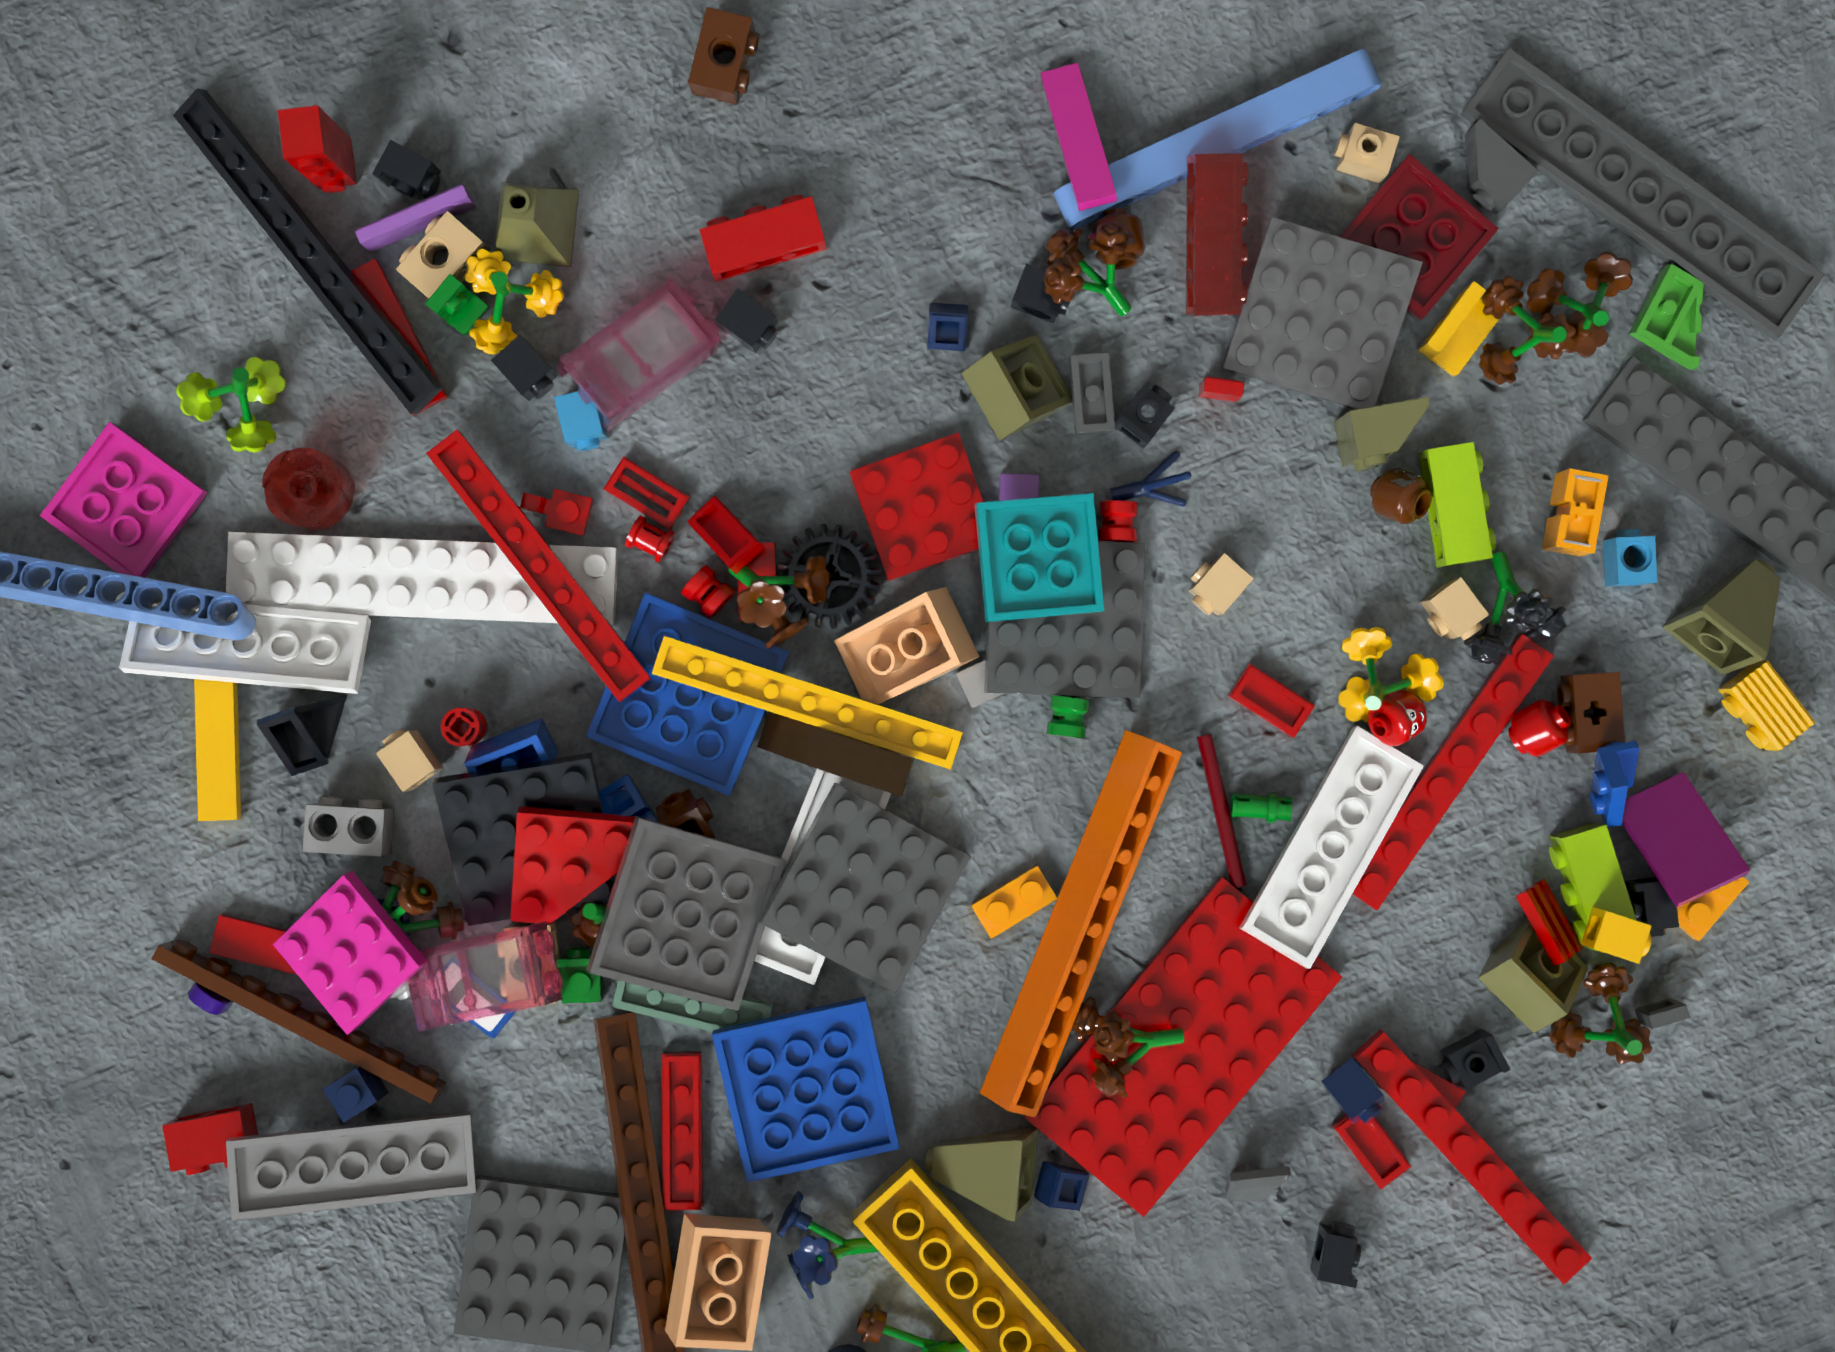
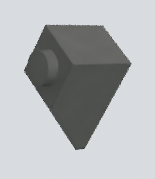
M1481 118L1465 134L1467 189L1474 194L1473 199L1478 206L1486 211L1498 214L1512 201L1538 170Z

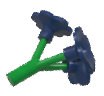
M797 1191L792 1201L786 1207L776 1233H778V1236L783 1237L786 1231L794 1225L804 1231L810 1229L823 1236L817 1239L813 1235L804 1236L800 1240V1248L794 1252V1255L792 1253L787 1255L801 1287L811 1300L814 1298L812 1282L815 1281L821 1286L828 1284L831 1280L832 1272L838 1267V1259L846 1255L879 1251L867 1237L845 1239L813 1222L812 1216L801 1211V1202L804 1195ZM829 1240L838 1244L839 1247L832 1249Z

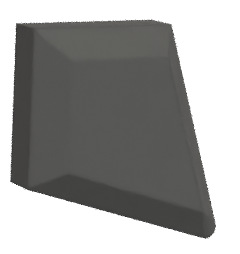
M1241 1164L1238 1166V1172L1230 1173L1225 1188V1196L1232 1201L1261 1202L1290 1177V1167L1254 1170L1251 1164Z

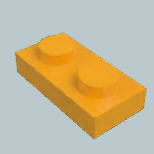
M1036 864L971 904V907L992 939L1058 898Z
M1741 877L1678 907L1679 928L1693 940L1700 941L1747 886L1749 881Z

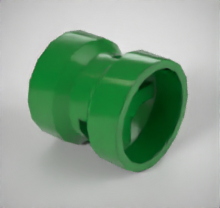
M1051 695L1050 708L1053 710V716L1048 722L1046 734L1085 739L1086 726L1083 724V718L1089 710L1090 700Z

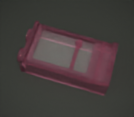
M672 279L668 280L663 287L573 351L559 358V374L564 377L569 373L579 385L578 394L586 404L593 402L604 415L602 426L607 432L717 351L720 342L718 336L720 334L716 325L710 318H703L694 307L695 302L690 293L684 287L678 288Z
M546 921L418 949L428 961L408 980L418 1031L545 1006L562 1000V978L559 971L556 970L553 957L554 940L552 934L548 931Z

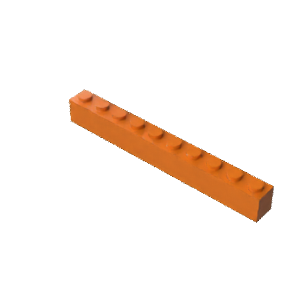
M1127 730L1124 732L980 1090V1094L1007 1111L1034 1118L1037 1116L1182 755V752Z

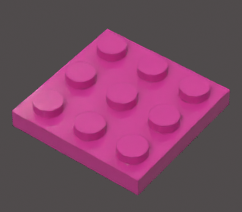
M109 422L40 516L115 572L145 578L208 492L118 425Z
M353 871L342 875L273 944L347 1035L360 1027L428 962Z

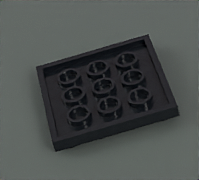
M592 753L434 779L432 785L467 925H478L511 918L516 821L519 806L605 814ZM617 873L571 909L581 908L584 902L599 905L608 903Z

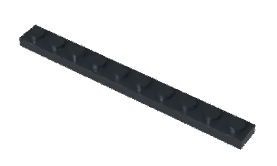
M197 88L173 114L175 119L410 414L419 413L443 389V386L207 90Z

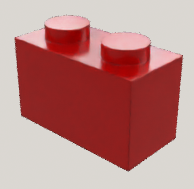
M252 1103L177 1117L162 1125L170 1170L174 1172L185 1169L186 1175L208 1171L211 1169L210 1164L224 1162L225 1168H228L226 1140L233 1137L258 1135Z

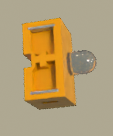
M1571 468L1555 474L1550 505L1557 506L1556 515L1547 518L1542 550L1579 557L1595 553L1599 530L1612 531L1620 524L1619 513L1615 509L1603 507L1609 475Z

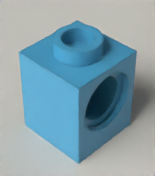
M593 388L554 397L564 441L571 448L577 447V451H586L600 447L599 441L609 439L599 395Z
M1641 529L1616 531V538L1603 540L1605 587L1658 583L1655 536H1641ZM1626 548H1630L1635 553L1636 562L1633 567H1629L1624 561L1623 555Z

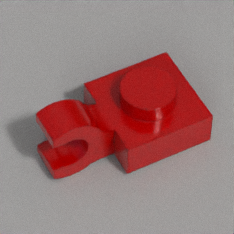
M554 489L551 500L523 492L520 508L547 515L545 527L584 537L594 499Z

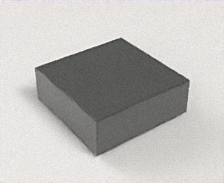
M1671 998L1641 1006L1635 1010L1640 1024L1652 1029L1690 1018L1687 1005Z

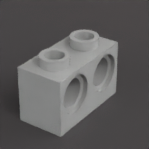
M319 796V803L306 805L303 852L378 857L391 854L394 808L382 807V800L358 799V805L343 804V797ZM327 814L332 815L337 822V829L332 835L328 834L323 828V819ZM366 816L372 818L376 824V832L372 837L366 836L361 829L362 820Z

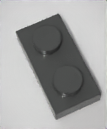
M1109 352L1070 355L1069 370L1075 435L1114 432L1115 418Z

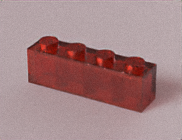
M1243 153L1193 154L1187 156L1186 315H1241V306L1246 304L1247 288L1245 282H1241L1242 266H1245L1247 263V246L1245 242L1242 243V227H1245L1247 224L1248 208L1247 204L1242 202V186H1246L1248 182V165L1246 162H1243Z

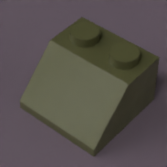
M1037 334L989 352L961 373L999 441L1029 428L1072 403L1071 393Z
M1429 397L1352 410L1334 421L1342 467L1354 465L1355 472L1374 469L1380 464L1387 463V456L1400 449L1429 407Z
M1526 918L1489 955L1478 978L1490 992L1494 993L1513 1012L1517 1019L1535 1033L1568 1015L1589 967L1576 954L1568 958L1569 960L1554 966L1528 918Z

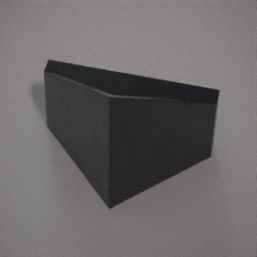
M347 695L296 706L257 719V726L291 776L329 764L328 758Z

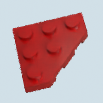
M519 806L516 821L510 921L551 924L618 873L635 816Z

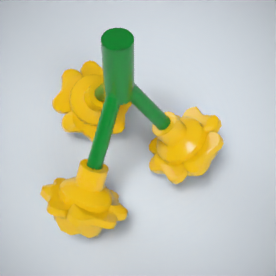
M480 248L477 250V257L469 256L467 258L468 269L464 279L468 283H472V290L476 293L485 291L491 295L496 293L497 295L493 315L487 320H476L474 323L475 328L470 329L469 334L475 340L478 349L494 355L503 350L517 337V334L512 331L511 323L504 322L502 317L505 296L511 292L524 294L527 298L526 307L533 310L537 317L544 318L547 314L554 315L556 313L557 307L564 298V293L561 289L562 281L554 278L549 270H544L541 274L533 273L530 283L526 286L510 283L507 275L511 265L508 261L503 260L502 252L499 250L489 252L484 248Z

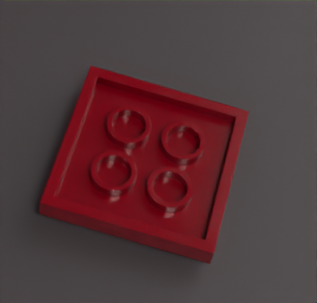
M1409 154L1340 237L1423 262L1407 308L1414 316L1422 320L1499 228Z

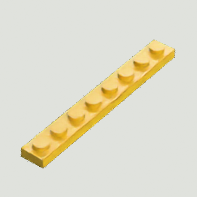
M667 636L663 637L652 674L950 770L963 732Z

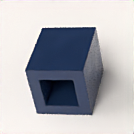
M1353 1057L1321 1081L1324 1088L1353 1124H1356L1359 1120L1366 1124L1383 1110L1380 1106L1385 1101L1383 1094Z
M361 1067L355 1068L323 1089L343 1123L389 1093L380 1077Z

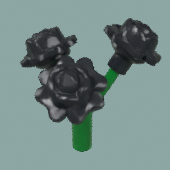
M1503 551L1494 553L1493 558H1491L1500 584L1491 622L1486 624L1483 634L1464 640V644L1471 648V657L1485 664H1498L1501 656L1512 655L1513 652L1499 638L1502 627L1498 626L1506 595L1509 591L1514 596V600L1505 608L1509 614L1506 622L1510 626L1517 627L1521 633L1529 630L1527 634L1529 639L1539 636L1543 641L1547 642L1550 638L1558 636L1566 627V622L1562 617L1566 608L1564 606L1557 609L1550 608L1553 601L1551 597L1542 595L1536 588L1532 589L1528 594L1517 585L1506 553Z

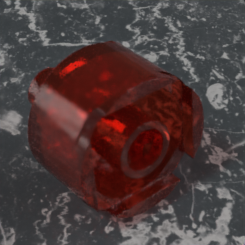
M297 448L279 453L268 464L262 478V487L266 497L265 502L271 513L285 523L310 530H326L338 523L350 509L355 491V483L345 466L334 457L312 448ZM307 483H310V486L313 488L310 495L304 489Z

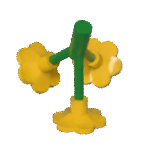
M1373 627L1369 630L1366 628L1353 630L1350 637L1342 641V649L1348 653L1351 660H1362V663L1367 665L1369 679L1363 680L1360 677H1353L1348 680L1346 689L1339 693L1338 702L1345 708L1346 718L1352 722L1363 720L1368 723V710H1378L1385 694L1406 688V691L1413 693L1417 697L1419 696L1425 702L1433 700L1436 697V691L1441 690L1444 685L1443 678L1438 673L1439 665L1437 661L1431 657L1425 658L1420 653L1412 654L1408 659V664L1403 665L1401 668L1402 680L1384 686L1378 681L1375 663L1383 656L1384 651L1391 648V638L1386 636L1385 630L1381 627Z

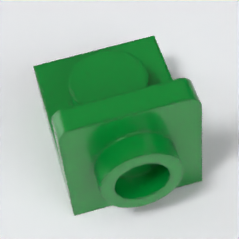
M451 274L445 278L425 303L464 336L469 334L470 329L474 328L475 321L481 319L489 308L486 303Z
M589 947L567 949V955H562L557 959V967L561 969L562 1004L601 1002L603 1000L602 976L591 974L586 970L591 957Z

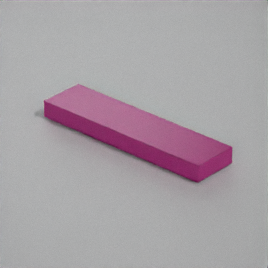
M1078 63L1041 72L1042 85L1078 210L1082 211L1117 201V194Z

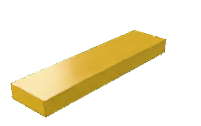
M194 679L198 821L241 819L238 683Z

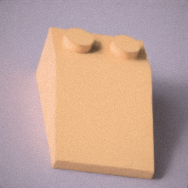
M947 587L925 592L834 640L861 699L877 705L887 702L980 657Z

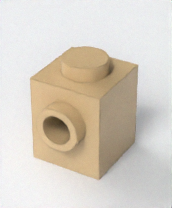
M1354 123L1347 134H1340L1334 156L1339 157L1336 170L1380 184L1389 174L1400 136Z
M1223 553L1211 565L1205 561L1194 572L1190 579L1195 583L1188 591L1195 596L1192 602L1208 616L1212 612L1219 616L1225 613L1254 578Z
M1462 577L1449 580L1420 602L1430 615L1427 621L1431 628L1440 637L1445 635L1447 639L1461 637L1463 640L1468 639L1483 627L1480 621L1489 615Z
M403 729L395 731L382 741L385 747L376 753L402 792L414 790L444 769L418 730L404 732Z

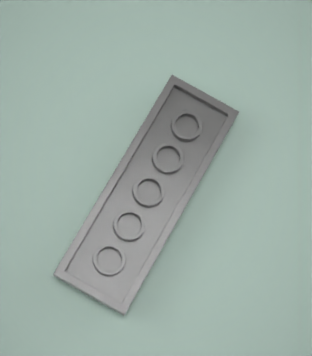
M471 1112L233 1137L226 1140L231 1221L476 1193Z

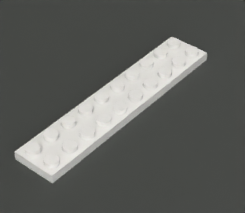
M228 532L226 593L237 596L244 604L368 616L557 623L496 543ZM549 545L608 622L615 626L618 548Z

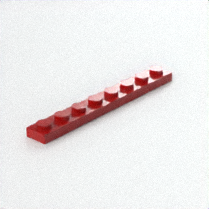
M458 429L426 454L616 699L622 702L652 678L462 432Z
M1518 634L1509 646L1513 650L1512 655L1502 656L1499 663L1490 673L1415 781L1352 895L1377 911L1554 657V655L1524 634Z
M1379 1029L1351 1055L1562 1284L1565 1285L1592 1259L1385 1032Z

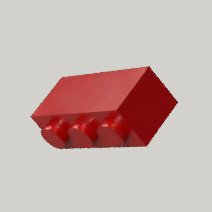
M318 105L278 110L283 158L323 192H341L345 190V186L357 184L352 139Z
M793 195L783 199L780 206L769 209L766 206L752 207L744 211V216L732 220H729V217L726 216L718 217L706 223L707 227L699 229L712 275L716 282L827 250L812 196L804 198L803 195Z

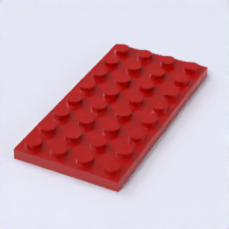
M1221 876L1105 1015L1109 1016V1013L1112 1011L1118 1012L1122 1019L1130 1021V1028L1144 1032L1182 1028L1184 1043L1151 1048L1132 1065L1133 1070L1125 1076V1091L1128 1096L1123 1098L1115 1094L1109 1098L1096 1087L1095 1081L1092 1080V1075L1097 1069L1093 1060L1098 1058L1104 1063L1110 1062L1104 1054H1099L1096 1051V1042L1092 1033L1088 1035L1050 1081L1036 1118L1023 1115L1032 1125L1143 1217L1155 1205L1342 978L1340 974L1318 956L1312 967L1307 969L1241 930L1239 927L1253 902ZM1133 1042L1128 1046L1127 1056L1124 1058L1127 1059L1144 1043ZM1118 1057V1059H1117L1116 1061L1110 1062V1063L1115 1064V1063H1116L1117 1061H1119L1121 1058Z

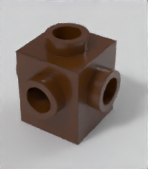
M690 789L667 796L661 805L655 808L660 820L659 823L715 838L709 822L710 819L714 818L710 807L703 797L696 800Z

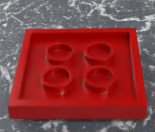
M959 432L849 471L888 582L979 550L974 504L983 502Z

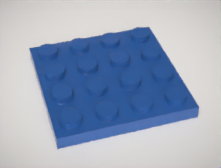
M645 593L626 637L625 644L652 678L622 702H619L606 686L585 737L731 796L766 710L652 674L663 637L667 636L778 673H782L790 652L776 646L767 649L765 646L766 642Z
M866 996L713 1030V1042L747 1183L900 1149Z

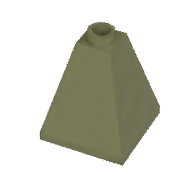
M501 182L494 251H501L505 261L571 268L579 190Z
M1755 559L1730 573L1666 621L1662 628L1722 675L1765 660L1769 653L1781 578L1774 574L1775 569L1771 564L1761 559Z
M1030 1126L941 1141L934 1147L928 1148L925 1163L926 1170L931 1171V1179L998 1216L1015 1222L1032 1205L1039 1130L1036 1127Z

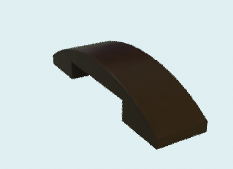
M770 711L757 746L799 763L898 796H903L914 762L913 758Z

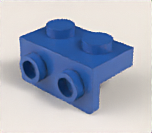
M1637 741L1626 743L1612 742L1602 748H1597L1590 802L1595 815L1601 814L1607 828L1622 825L1627 790L1634 783L1639 754Z

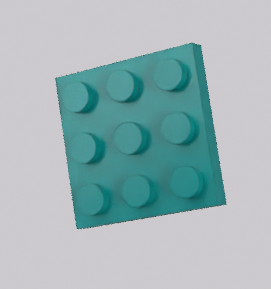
M1094 493L974 504L985 622L1104 611Z

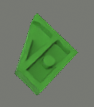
M1673 264L1665 265L1637 316L1629 335L1688 370L1697 369L1700 364V356H1695L1696 333H1701L1702 329L1700 305L1703 302L1704 283Z

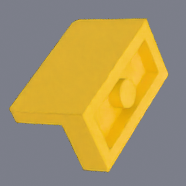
M1474 281L1461 291L1418 349L1420 353L1451 376H1456L1460 373L1499 320L1495 319L1493 315L1487 316L1483 313L1485 305L1480 298L1486 290Z

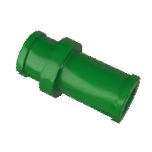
M1233 792L1231 817L1266 819V823H1275V820L1290 822L1292 797H1277V793L1268 792L1267 796L1237 794Z

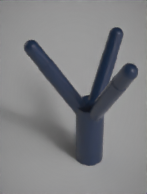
M1174 451L1142 481L1110 488L1113 500L1125 501L1148 496L1184 507L1187 504L1185 499L1153 489L1188 480L1192 475L1187 471L1155 480L1180 457V452Z

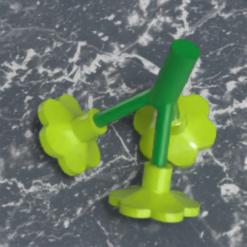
M251 357L247 360L245 368L238 367L234 369L232 383L218 387L213 379H205L200 373L193 372L187 375L186 381L180 382L177 385L176 393L181 399L180 409L187 416L194 415L201 422L210 420L213 413L221 409L222 400L219 395L230 392L237 395L243 416L240 417V422L236 427L227 430L226 438L230 442L231 449L234 451L248 450L255 453L263 451L267 444L274 443L277 435L272 430V425L269 421H256V417L251 414L248 401L255 402L259 400L265 405L273 404L277 400L278 393L285 390L287 386L286 380L280 375L281 367L275 360L264 361L260 357Z

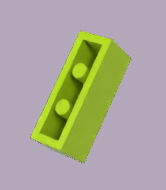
M1474 442L1432 448L1419 453L1421 476L1427 481L1432 495V501L1427 512L1436 567L1440 568L1493 558L1492 551L1496 548V538L1491 527L1488 528L1486 512L1489 511L1490 503L1487 491L1481 488L1479 474L1483 472V460L1481 453L1475 451Z
M1593 822L1550 836L1552 846L1549 847V855L1554 867L1560 869L1564 884L1560 885L1561 894L1567 906L1572 907L1576 920L1572 922V929L1580 944L1592 907L1636 920L1606 824ZM1584 946V947H1586V948H1588V949H1591V950H1594V951H1598V950L1592 949V948H1590V947Z

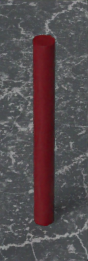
M1212 734L1198 736L1197 742L1230 883L1235 888L1243 887L1247 883Z

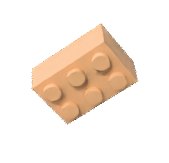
M684 1214L665 1331L675 1347L753 1350L772 1233L760 1219Z

